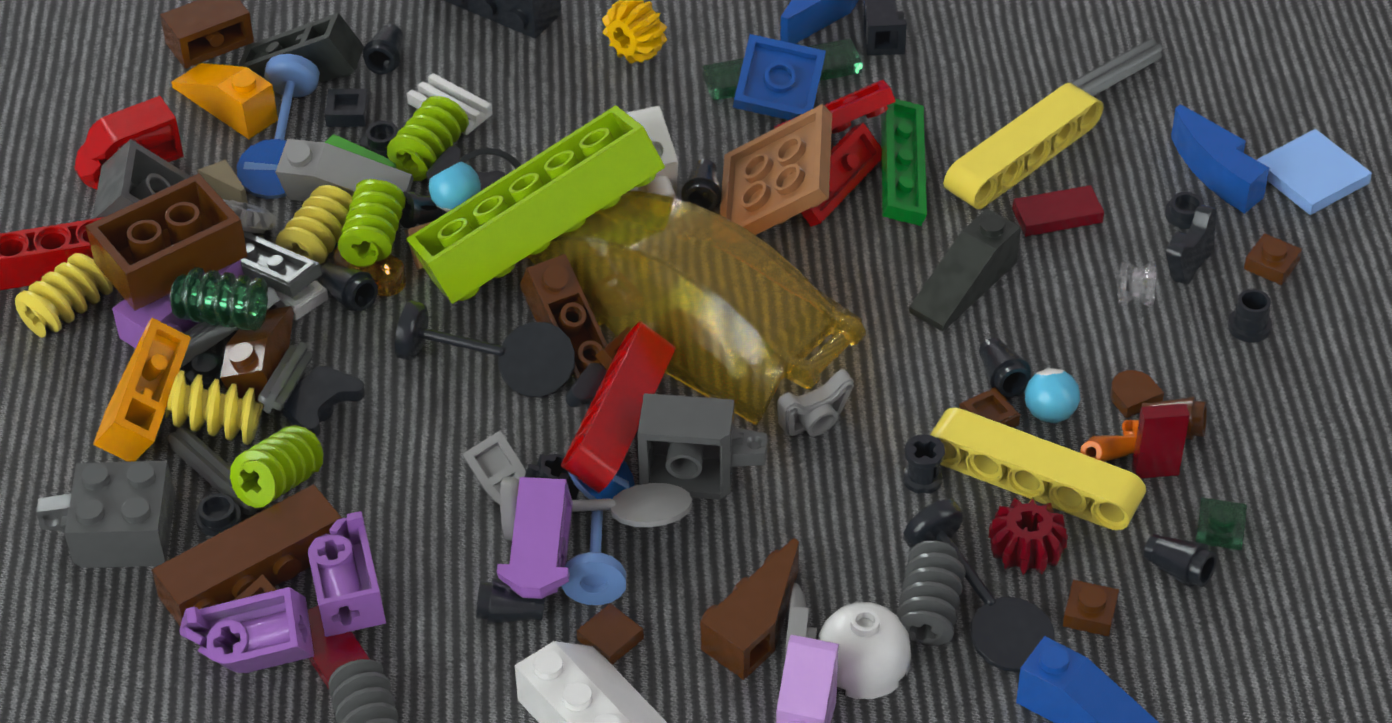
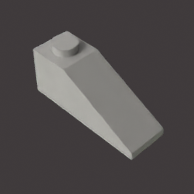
M287 139L276 169V174L288 199L305 201L310 197L314 189L322 185L338 187L353 197L356 184L365 179L390 182L399 187L403 192L410 191L414 180L412 174L328 143Z

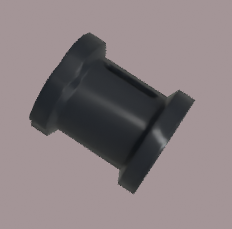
M411 191L403 192L406 202L399 221L404 228H413L417 224L432 222L447 213L440 208L437 210V206L431 200L430 195H416Z
M923 434L910 438L904 449V455L908 461V465L904 468L903 473L904 485L908 490L917 494L933 493L942 485V469L939 465L945 456L944 444L932 435Z

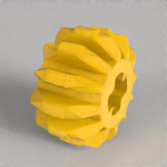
M619 0L612 5V8L608 9L607 14L602 18L603 24L606 26L602 32L605 36L609 37V46H613L617 50L618 58L625 56L630 64L636 61H648L657 55V52L661 50L663 44L667 41L663 33L667 26L660 21L659 16L661 13H656L653 10L651 1L644 3L643 0Z

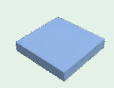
M1317 129L1256 159L1269 167L1267 181L1309 215L1370 183L1372 172Z

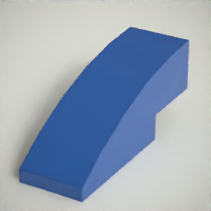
M1181 104L1175 108L1171 139L1178 153L1190 170L1210 190L1245 214L1264 198L1269 167L1244 153L1246 143L1244 139Z

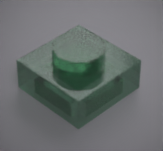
M1201 497L1195 542L1241 550L1244 540L1247 504Z

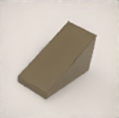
M226 159L198 169V173L222 199L246 202L248 204L246 190Z

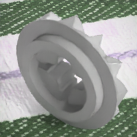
M223 199L241 219L243 231L265 233V230L274 229L277 218L269 210L247 204L246 202L242 203Z

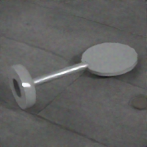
M503 477L501 481L500 512L505 541H512L519 487V479L516 477ZM667 483L636 485L622 490L613 499L572 500V512L610 510L612 517L618 522L633 527H656L673 523L687 515L692 507V499L689 492L682 487Z

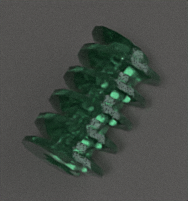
M194 267L187 276L186 274L179 275L172 284L170 294L171 309L178 319H191L195 322H206L212 325L221 324L224 327H237L241 330L248 331L252 329L257 331L263 325L267 314V283L264 278L256 277L251 281L250 277L246 275H239L236 278L233 273L225 272L220 275L218 271L211 269L205 273L203 268Z

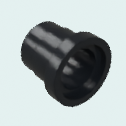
M1248 289L1239 295L1235 310L1230 314L1228 321V330L1236 339L1243 342L1256 343L1265 340L1270 335L1272 320L1269 316L1270 297L1265 292L1257 289Z

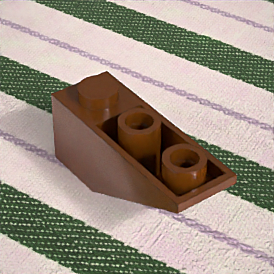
M566 254L527 267L520 283L521 290L536 322L552 324L560 328L570 338L575 351V369L572 373L575 381L589 364L598 363L603 366L595 355L607 343Z
M793 538L782 549L772 551L764 561V564L750 577L742 578L727 598L719 605L714 604L706 610L700 621L701 650L743 680L775 652L791 598L793 584L798 574L799 541Z

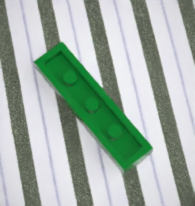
M895 99L896 102L887 105L888 110L881 114L882 217L922 226L927 216L924 106Z

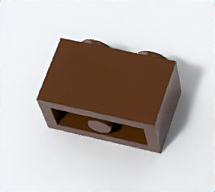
M196 0L160 14L166 45L185 69L254 42L250 12L240 0Z

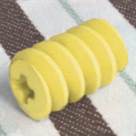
M322 185L312 191L310 197L303 202L302 207L295 212L294 217L288 221L285 229L280 231L275 241L276 245L319 262V264L324 263L328 254L335 249L336 243H338L342 235V228L345 224L346 215L349 212L352 196L335 186Z
M75 253L68 258L67 263L62 262L55 267L54 272H48L42 276L41 281L31 284L28 291L23 290L17 294L15 298L16 310L27 327L43 338L46 336L45 326L55 333L62 329L60 319L67 323L75 320L72 309L80 314L87 311L85 300L91 304H96L100 301L98 291L108 295L113 292V286L94 263V259L81 253Z
M180 370L170 391L165 418L167 419L170 413H172L173 425L179 428L189 417L190 429L194 432L199 431L205 421H207V431L210 436L217 435L222 426H224L225 438L230 441L241 430L243 443L249 445L255 438L263 404L255 402L254 388H249L243 398H238L237 384L232 383L227 392L223 394L220 392L219 379H214L207 390L203 389L202 375L198 374L191 385H187L185 371Z

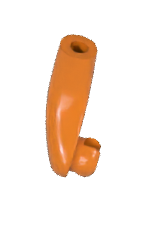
M1125 420L1122 423L1123 435L1093 436L1081 446L1080 453L1103 462L1134 453L1139 420Z

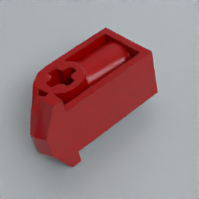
M160 95L106 115L91 126L85 143L77 151L74 166L76 173L87 186L98 189L102 165L130 139L167 162L184 157L176 117Z

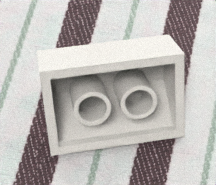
M553 641L515 665L518 701L538 723H667L593 646Z

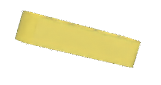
M1072 83L1062 85L955 161L945 175L944 188L975 209L984 208L1089 132L1097 124L1103 113L1104 106L1102 101Z
M947 409L930 434L938 438L945 447L944 460L940 465L1031 499L1034 497L1035 501L1039 503H1051L1055 509L1108 529L1123 530L1127 528L1146 493V486L1142 479L1128 470L964 409Z

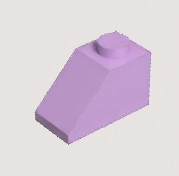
M790 635L776 710V723H831L837 696L839 644Z

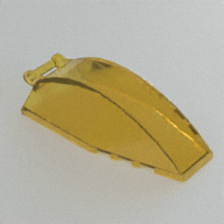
M628 191L621 196L620 201L613 207L605 210L600 209L586 218V222L577 230L564 232L553 239L549 247L543 252L527 256L536 265L566 254L599 326L604 323L617 336L626 327L629 326L632 329L635 324L642 321L676 346L675 352L665 371L666 374L708 398L734 400V413L756 425L761 421L762 415L766 412L780 382L784 378L805 389L813 388L820 381V373L850 344L857 345L866 336V330L861 318L819 291L796 267L763 240L717 213L669 196L642 191ZM830 334L834 335L808 361L805 360V358Z

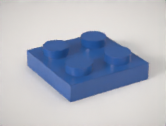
M750 34L733 108L791 120L810 111L814 107L826 51Z

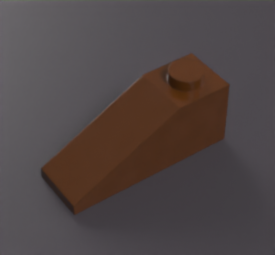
M292 306L265 310L242 325L227 343L220 378L227 390L232 383L237 384L238 398H243L249 388H254L255 402L260 403L258 396L290 345L294 318Z

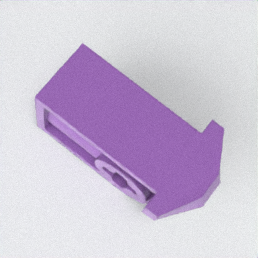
M520 477L510 563L498 564L497 575L500 580L510 586L511 590L522 598L542 599L558 592L560 586L569 582L570 572L568 567L564 566L567 561L573 501L566 479Z
M362 512L347 514V518L335 521L329 530L330 534L315 538L308 548V557L325 637L386 624Z
M291 587L202 609L197 607L187 608L179 630L181 636L201 646L198 652L236 673H249L314 657L306 597Z

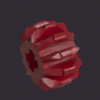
M1034 497L1026 504L1014 498L1009 507L999 506L995 519H992V524L989 526L988 537L990 538L993 558L1002 559L1005 570L1014 566L1019 567L1022 575L1029 568H1034L1040 574H1043L1047 565L1057 566L1064 548L1067 547L1068 541L1063 514L1053 513L1054 510L1051 503L1042 506L1037 505Z

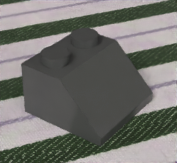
M130 139L101 167L92 219L106 217L191 176Z

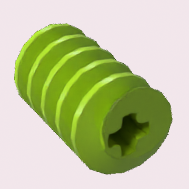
M430 96L424 100L421 107L407 120L405 126L398 131L397 135L390 140L387 146L389 160L396 163V169L412 174L413 181L424 180L427 178L426 173L446 148L451 147L459 139L461 133L466 131L469 125L467 114L463 108L449 98Z
M365 179L356 184V190L353 193L349 212L346 215L345 224L342 228V235L338 241V250L348 263L356 267H368L375 264L376 261L386 259L391 254L392 244L395 241L399 220L402 217V210L406 202V197L399 187L390 182L376 179Z
M287 426L238 455L230 469L231 485L237 497L248 506L261 508L306 481L313 473L319 472L323 464L324 453L320 441L314 433L305 427Z

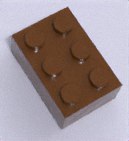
M199 173L86 225L94 263L134 311L248 257L241 219Z

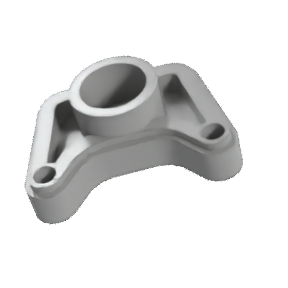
M845 369L836 372L826 384L804 395L796 396L791 392L783 394L777 401L778 424L790 436H795L804 431H807L810 436L823 434L836 423L838 415L842 412L853 389L854 380Z

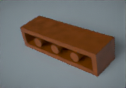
M313 484L153 568L152 573L158 597L179 626H181L182 618L187 608L197 607L202 609L233 601L262 574L274 586L283 581H288L310 567L308 548L317 537L330 534L329 530L336 520L342 519V517Z

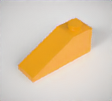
M200 63L171 81L172 88L248 140L278 121L273 85L247 67Z
M151 318L105 410L93 443L94 446L131 462L136 461L154 443L167 407L172 385L180 371L191 339L190 336Z

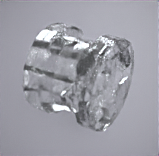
M1121 262L1118 282V303L1128 304L1131 300H1139L1143 305L1153 306L1156 288V264L1134 267L1130 262ZM1127 275H1130L1129 291H1126Z

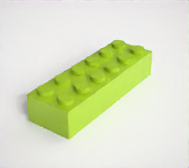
M615 105L409 236L406 240L429 278L446 298L454 304L458 300L464 301L473 297L479 291L480 286L491 279L507 275L514 269L516 263L528 255H536L543 252L549 247L553 239L564 232L577 230L586 222V218L600 209L605 210L613 207L620 201L623 194L634 187L647 185L654 180L656 173L665 168V165L645 128Z

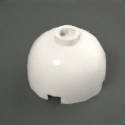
M855 602L841 607L825 620L817 640L839 644L837 687L846 690L845 696L854 699H875L890 694L898 688L899 681L905 674L907 676L910 670L911 649L909 633L897 615L886 607L872 602Z

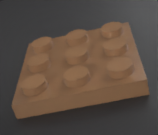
M823 104L724 155L718 240L727 249L743 241H748L755 235L775 225L782 224L789 218L809 208L817 207L823 201L829 199L832 113Z

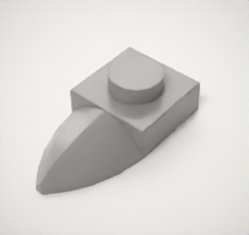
M498 431L462 454L486 494H489L499 505L502 478L516 477L520 479V477H525L526 471L501 431Z
M797 583L793 584L786 653L790 635L817 640V628L808 627L809 608L807 607L804 593Z

